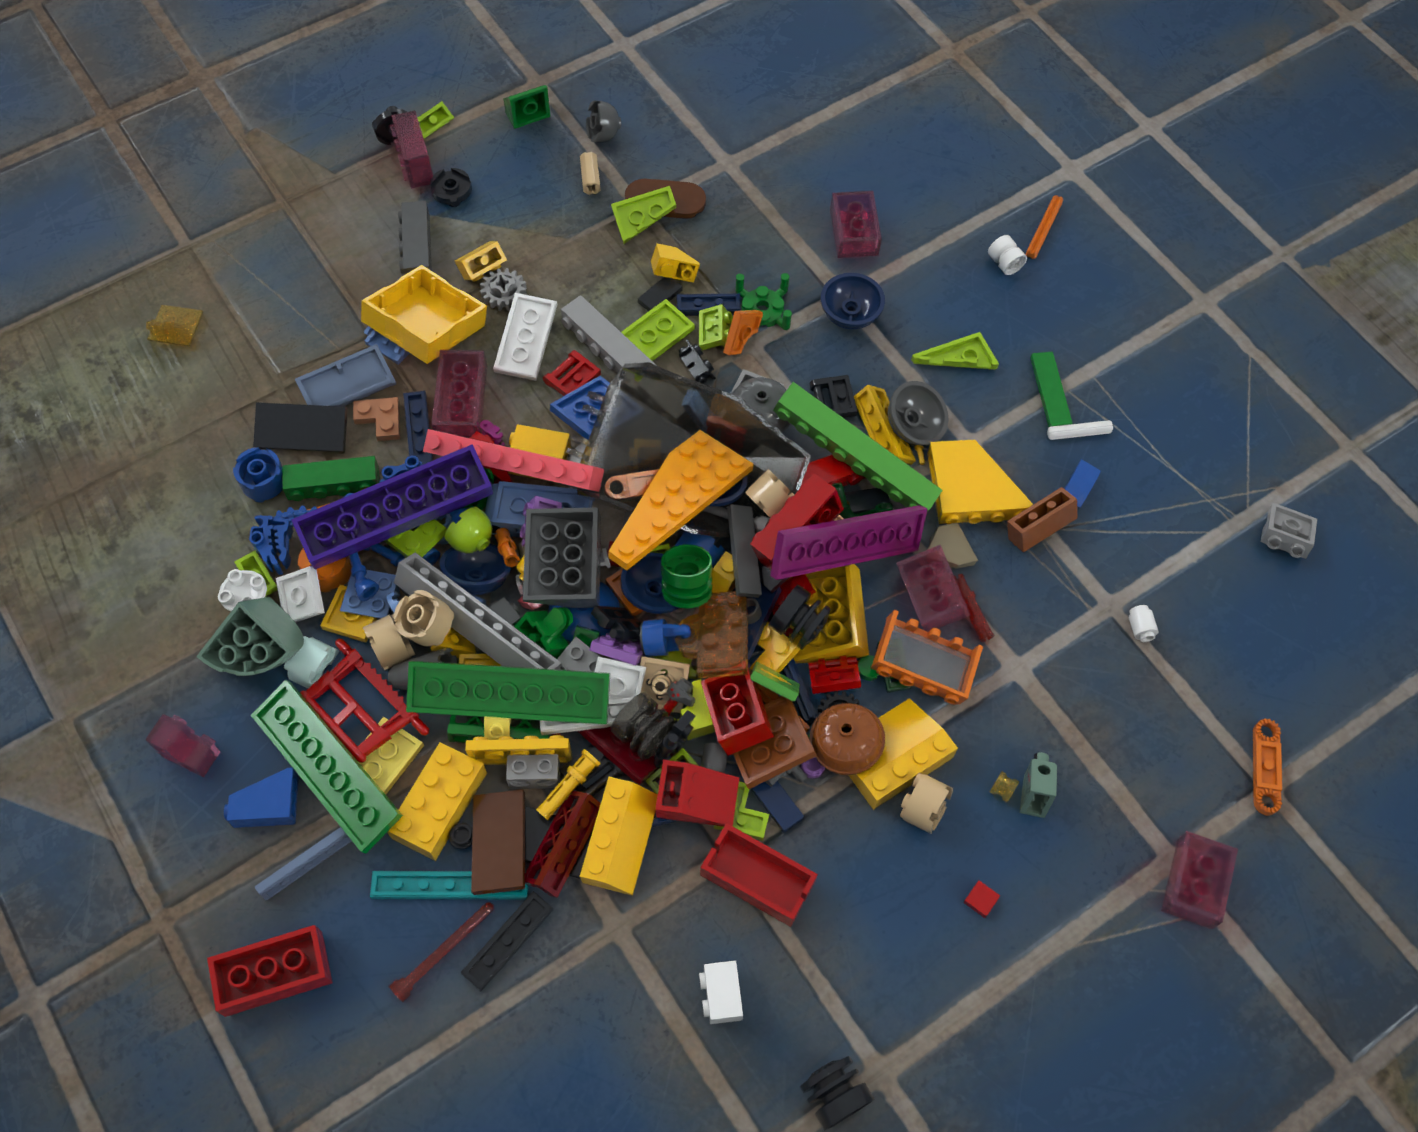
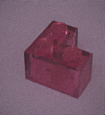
M163 714L145 740L161 757L204 777L220 753V750L214 745L216 741L205 734L201 737L195 735V731L186 725L187 722L179 716L174 715L171 718Z

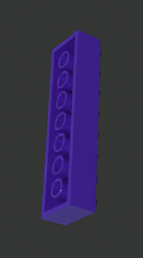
M472 444L291 520L308 560L316 570L493 494V489Z

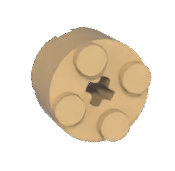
M769 469L745 492L770 518L774 514H778L789 497L794 496L789 488Z
M416 590L409 597H403L394 612V621L398 627L397 631L404 637L422 646H438L442 644L454 619V612L445 602L424 590Z
M389 614L363 627L384 671L415 655L408 638L397 631L398 627L394 621V614Z
M918 773L912 785L915 787L912 794L907 793L901 804L903 809L900 817L904 821L932 834V830L936 829L947 808L946 801L944 800L946 798L951 799L953 788L926 774Z

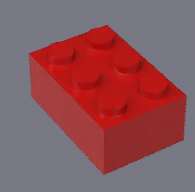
M746 663L701 681L718 742L728 756L774 737L758 685L751 680V670Z

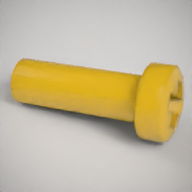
M916 445L914 448L917 451L919 463L924 465L925 459L922 450L924 447Z

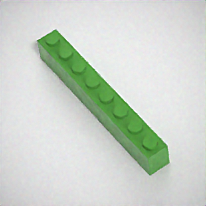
M792 382L773 409L780 419L791 423L798 432L809 436L817 446L831 452L835 459L849 465L856 474L864 476L874 487L882 489L893 501L901 503L906 508L920 505L926 507L928 512L943 491L794 382Z

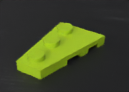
M670 186L611 204L623 244L676 208Z

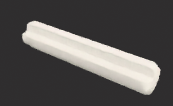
M1107 420L1053 426L1048 428L1047 435L1048 439L1055 440L1109 434L1113 430L1112 421Z

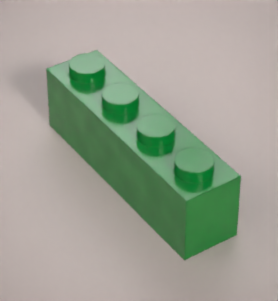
M375 456L282 466V489L288 501H301L308 498L322 499L335 495L345 496L348 493H356L380 483L379 466Z

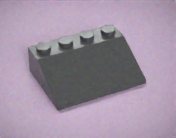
M598 507L526 509L523 602L570 608H594L599 606L601 515Z

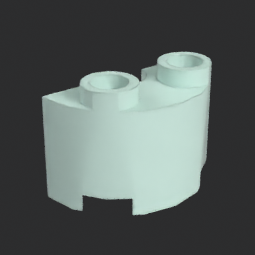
M303 636L304 644L302 648L285 662L284 669L288 670L289 680L309 688L323 675L324 669L332 664L340 651L313 637Z

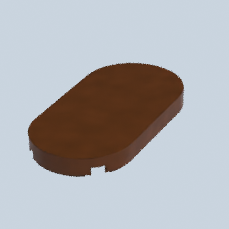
M638 179L630 183L625 190V199H629L670 186L676 208L664 217L692 218L697 213H701L706 206L704 190L690 182Z

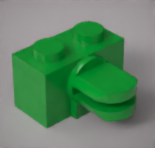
M566 607L553 608L549 613L547 611L526 612L514 627L554 658L558 659L569 645L562 634L573 622V615Z

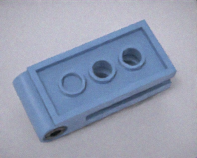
M499 481V483L492 484L493 494L488 496L485 514L491 521L492 535L496 534V530L506 528L509 530L510 537H520L521 527L525 524L526 517L523 516L524 506L535 496L561 502V508H592L591 490Z

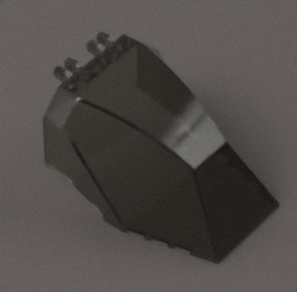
M650 362L625 363L609 384L605 396L588 391L587 397L602 402L600 410L591 405H583V411L597 416L589 440L574 434L571 437L573 442L586 445L584 453L573 448H567L566 451L567 454L581 459V464L604 469L600 492L577 487V495L632 514L642 496L620 500L609 498L604 492L606 481L613 476L660 469L668 454L699 430L754 464L753 471L747 475L745 492L769 469L795 495L801 487L811 459L810 454L793 440H789L777 427L772 426L759 412H755L743 399L724 390H719L680 376ZM612 482L610 484V490L613 494H620L623 488L619 482ZM745 492L735 502L719 506L726 509L730 505L752 507L753 518H756V516L769 517ZM701 511L679 529L691 534L730 538L728 519L705 511Z

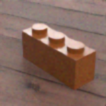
M1062 487L1007 521L1009 540L1022 552L1027 551L1078 518L1077 499Z

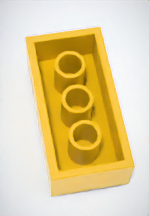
M439 742L399 808L403 816L387 832L391 839L436 861L449 839L451 829L460 821L473 795H475L487 774L484 763Z

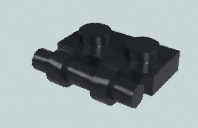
M594 607L591 614L598 620L599 626L604 629L611 628L609 633L611 638H615L617 641H627L630 639L632 642H640L639 625L641 622L626 608Z
M689 710L677 721L662 741L661 747L657 750L654 756V765L657 768L662 767L663 760H670L671 753L674 751L678 752L686 742L685 739L694 727L691 723L695 715Z

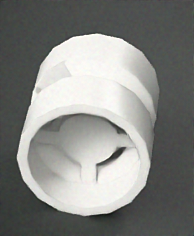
M1009 235L999 237L988 249L989 256L994 262L999 263L998 267L1005 275L1014 274L1027 261V256L1017 247V244Z

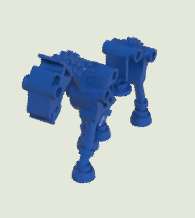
M409 456L402 465L384 467L381 472L383 479L380 482L423 464L419 461L418 457ZM348 493L344 497H347L354 493ZM301 506L299 510L289 507L287 512L284 513L278 510L275 517L262 515L254 517L259 526L251 527L249 540L270 572H273L274 567L278 575L283 574L278 559H280L285 569H288L290 566L289 539L292 538V527H294L291 519L317 509V507L314 506L311 510H306L305 506ZM459 508L448 513L451 516V521L457 524L462 519L459 515L467 510V508ZM379 543L363 549L366 551L373 550L390 559V563L396 567L405 558L401 553L394 552ZM432 548L422 558L433 565L439 559L440 552ZM358 552L349 555L352 565L351 574L355 577V592L360 601H367L378 592L379 585L365 577L367 574L366 567L361 564Z

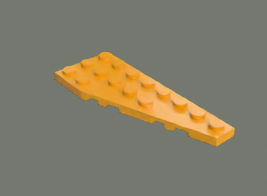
M699 430L668 454L611 546L608 558L627 571L753 471L754 464Z

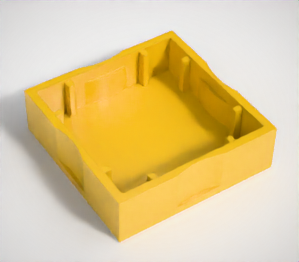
M420 265L402 276L395 283L383 287L363 299L361 304V322L428 364L485 326L487 305L466 292L453 287L445 279Z

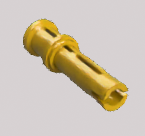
M583 749L582 756L573 766L567 768L566 776L543 803L540 804L536 811L549 820L579 783H585L588 774L595 766L599 767L601 763Z

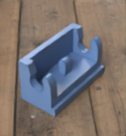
M368 326L365 329L364 333L368 335L364 340L365 344L370 347L377 344L382 355L399 365L408 356V351Z

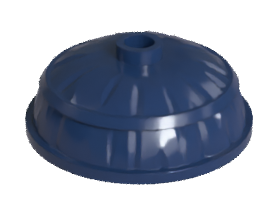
M843 273L831 278L824 285L821 292V305L827 317L837 326L845 329H861L870 325L881 315L885 305V295L880 285L872 278L859 273Z
M489 544L483 551L478 550L469 554L459 552L451 547L445 551L440 559V571L471 595H482L497 590L504 584L512 568L505 565L503 556L499 553L497 546Z

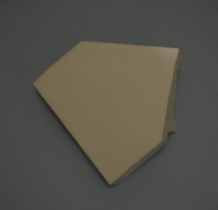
M958 523L938 527L930 537L928 549L923 556L928 561L933 559L942 564L947 572L952 567L956 569L974 566L978 561Z

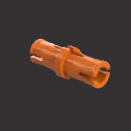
M500 528L496 530L494 535L498 542L497 549L503 556L505 565L515 567L519 563L518 561H520L516 552V543L511 539L508 529Z

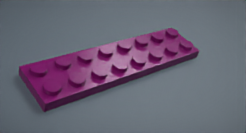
M918 505L778 531L770 576L779 580L918 551L927 508Z

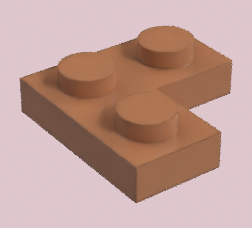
M398 397L353 401V420L355 424L376 423L377 441L400 439Z

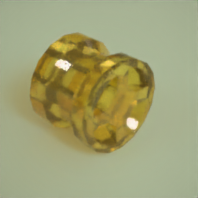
M1002 771L991 788L990 793L1002 796L1003 801L1008 802L1020 781L1008 778L1007 774Z

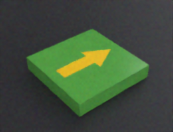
M756 661L752 668L751 680L791 701H795L799 694L800 684Z

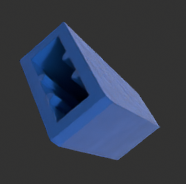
M286 768L229 795L228 804L224 807V818L233 828L296 824L299 775L293 768Z

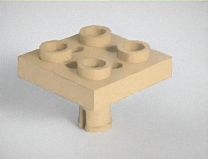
M642 656L640 666H645L646 671L639 697V706L661 710L670 698L667 693L670 685L681 678L688 680L690 664ZM662 669H666V670L668 671L667 675H662V674H665L666 671H661V670H662ZM679 702L672 712L680 713V709H683V703Z

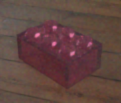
M416 111L392 115L393 124L390 125L392 136L397 137L393 141L396 152H401V154L397 155L400 166L405 167L402 169L404 180L409 181L411 189L430 185L433 173Z
M874 192L832 193L830 212L837 257L879 256L882 238Z
M941 545L896 563L919 621L925 631L929 632L932 628H941L970 616Z
M1186 831L1177 840L1161 911L1210 929H1214L1221 924L1224 919L1238 849Z

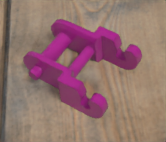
M488 420L481 421L480 428L482 429V434L490 436L495 444L499 445L503 441V433H499L500 428Z

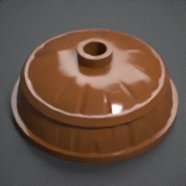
M842 703L829 707L816 718L810 731V741L817 755L815 757L816 760L824 768L841 775H854L868 770L879 760L885 747V732L881 721L872 711L858 704ZM844 727L851 728V731L849 733H844L842 729Z

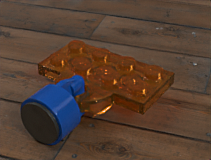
M736 591L712 593L708 602L699 606L698 614L686 617L678 625L667 624L665 619L643 621L640 626V641L643 654L646 657L668 655L669 651H680L685 658L697 659V675L699 679L748 675V597L736 596Z

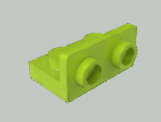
M723 304L699 311V347L702 350L721 345L725 347L733 316L730 311L726 310Z

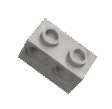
M558 754L507 755L506 781L509 789L555 788L560 783V761Z

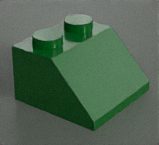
M546 85L503 98L505 113L514 129L551 117Z

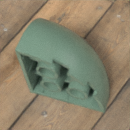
M271 597L252 599L237 603L196 657L219 672L236 674V676L255 675L279 667L291 659L302 648L304 638L295 621Z

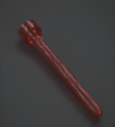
M491 902L485 903L405 979L403 977L400 980L396 979L388 986L402 1003L411 995L409 992L413 990L412 986L493 911L494 905Z

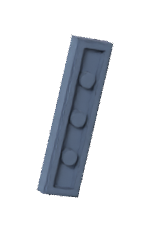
M341 827L257 884L255 889L265 900L270 899L352 840Z

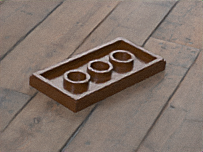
M524 790L473 795L472 894L481 895L525 889Z

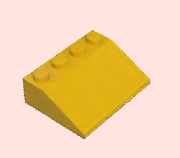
M855 564L806 574L816 593L810 596L807 605L811 607L817 600H821L822 603L817 612L820 613L826 605L832 608L828 615L827 623L814 641L806 645L803 650L800 649L793 657L795 663L816 662L821 658H825V660L838 659L839 656L845 655L847 657L856 656V658L868 656L869 648L860 569ZM799 635V636L794 640V643H796V644L798 645V643H799V641L801 640L802 636Z
M910 698L879 717L885 732V747L879 760L862 773L848 775L873 810L911 786L918 773L928 775L951 760L958 749L945 730Z

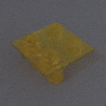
M161 305L156 319L146 322V329L150 330L147 340L190 347L203 311Z

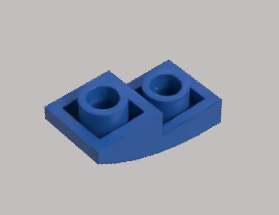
M1082 459L1064 488L1077 499L1078 509L1081 508L1101 472Z

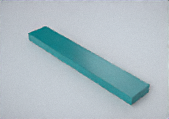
M372 871L370 898L526 900L528 898L529 885L525 884V889L473 895L471 892L472 871Z

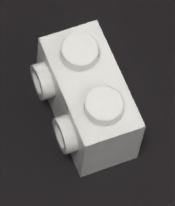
M736 961L704 964V972L699 973L701 990L706 989L707 1000H702L704 1017H709L710 1024L741 1021L743 1019Z

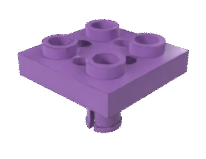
M609 633L593 640L589 651L610 657L609 659L626 662L635 666L641 662L642 656H646L642 652L640 642H632L630 640L629 642L617 641L615 638H611Z

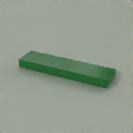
M1053 351L1032 353L1030 359L1048 426L1073 424Z

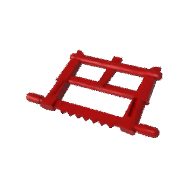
M341 638L335 641V645L346 657L330 672L327 670L306 691L302 690L300 692L360 763L365 762L366 756L391 740L393 734L409 723L423 736L428 735L430 731L429 727L419 718L418 713L406 712L404 697H399L398 691H393V686L387 684V679L382 680V674H377L376 668L371 669V663H365L355 648L352 650ZM355 668L398 711L382 726H379L339 683ZM329 689L346 705L333 719L315 701ZM352 713L372 733L359 746L340 728V725Z

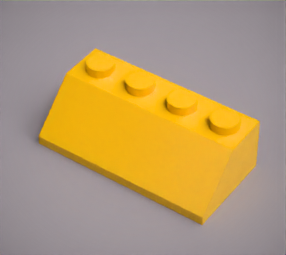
M608 777L580 873L582 883L633 896L656 813L655 808L658 794L634 782Z

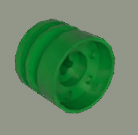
M683 544L674 546L663 554L661 559L662 595L665 601L679 608L699 607L708 602L712 596V557L710 553L702 547Z

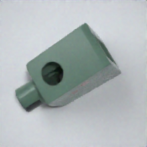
M1038 752L1034 754V759H1031L1024 774L1020 813L1045 818L1056 797L1057 765L1049 762L1048 754Z

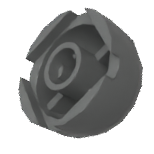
M592 101L588 108V111H591V115L586 118L588 138H593L592 142H607L613 139L618 129L621 128V118L618 116L615 107L604 101Z

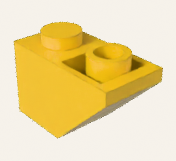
M658 243L651 259L654 275L693 283L700 266L698 261L677 247Z

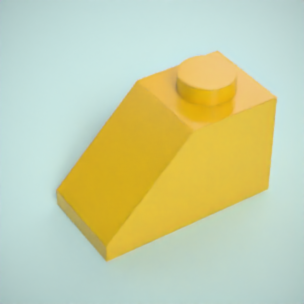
M725 551L712 569V596L707 602L712 606L723 604L735 588L732 555Z

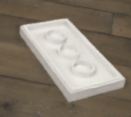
M515 293L493 367L495 373L537 380L556 312L557 301Z

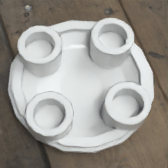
M234 569L228 573V578L220 586L217 597L225 609L232 611L238 602L264 598L267 591L266 581L262 575L254 571Z

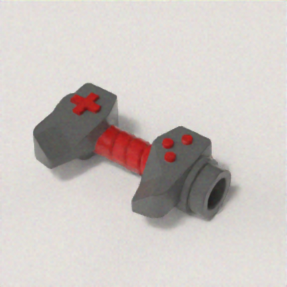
M685 678L673 682L667 689L670 697L661 710H652L648 716L650 723L663 733L668 734L674 726L669 715L680 702L690 707L694 705L695 698L690 694L693 685Z

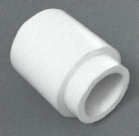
M1139 605L1130 609L1129 621L1135 639L1141 640V642H1149L1155 639L1159 631L1152 610L1147 605Z

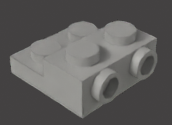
M1272 502L1268 510L1267 522L1262 530L1261 542L1271 549L1284 550L1290 553L1292 557L1306 559L1315 543L1317 519Z

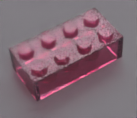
M440 350L432 416L433 430L470 438L476 431L481 433L480 423L483 418L487 361L484 351Z

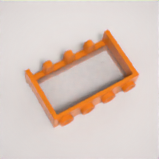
M894 610L886 618V624L871 669L876 670L881 676L896 678L903 685L918 687L927 695L940 696L949 704L960 705L967 700L983 646L978 645L973 650L962 646V638L954 637L949 641L940 637L941 630L938 628H932L927 632L917 628L919 621L916 619H910L906 623L898 620L899 611Z

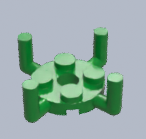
M783 273L781 275L780 288L775 292L766 286H759L757 289L748 292L744 289V275L737 274L735 292L740 293V296L743 298L742 310L740 311L759 310L757 307L766 306L767 310H759L763 312L760 325L771 327L777 324L783 330H789L792 312L790 310L784 311V300L781 298L788 292L789 274Z

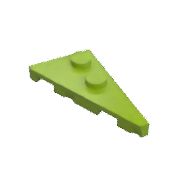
M980 332L913 354L911 358L913 364L994 370L999 365Z

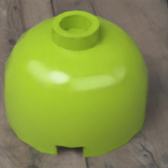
M475 506L462 512L459 515L462 519L457 524L452 522L444 536L451 547L466 554L485 550L490 544L489 539L492 535L493 528L490 519L481 509Z

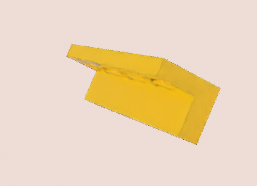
M871 385L865 386L854 396V400L869 437L906 464L912 465L916 462V459L909 444L902 440L890 425L888 418L890 401L885 390Z

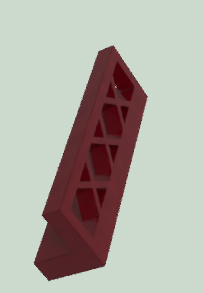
M572 791L561 804L525 873L526 885L540 888L551 897L558 898L596 822L601 803L589 793ZM574 799H578L575 806L570 809ZM565 823L563 829L558 832L560 826ZM553 846L551 852L546 855L548 849ZM541 869L537 879H533L536 872Z

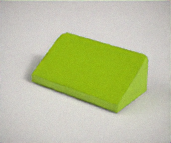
M441 101L413 121L414 132L422 139H425L453 120L454 116Z

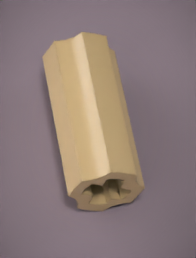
M584 152L580 155L583 192L588 195L597 194L601 191L597 154Z

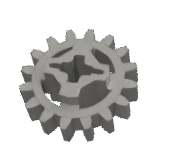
M499 268L496 274L490 271V277L484 276V283H480V293L485 305L490 304L491 309L497 306L498 311H501L503 307L510 311L515 293L527 295L526 282L523 281V276H517V271L515 270L509 273L508 268L504 272H501Z

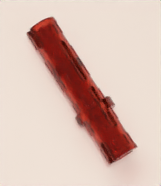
M958 574V579L954 576L949 581L958 595L957 600L959 604L963 605L980 638V642H986L985 638L990 640L995 635L992 633L975 600L976 594L970 590L964 575Z

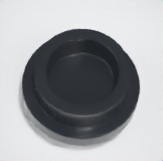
M460 823L451 829L449 840L455 848L466 849L472 845L473 828L470 825Z

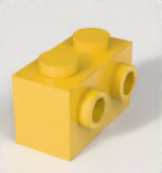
M489 241L455 260V263L464 280L475 282L484 277L483 274L487 271L499 269L501 264L507 261L498 241Z

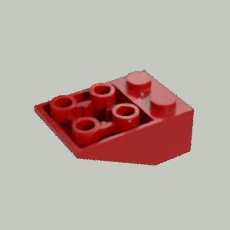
M663 760L655 808L656 818L722 827L727 823L733 826L739 777L691 763Z

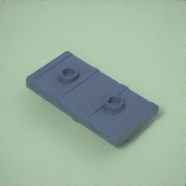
M377 344L295 379L306 404L345 407L353 403V401H358L387 387L396 385V381Z

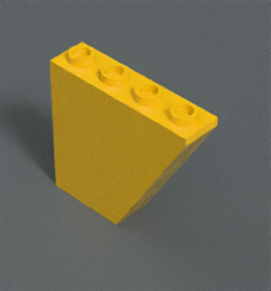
M976 440L930 442L927 456L932 483L943 490L935 501L939 524L964 522L977 524L982 521L997 523L1003 520H1010L1033 505Z

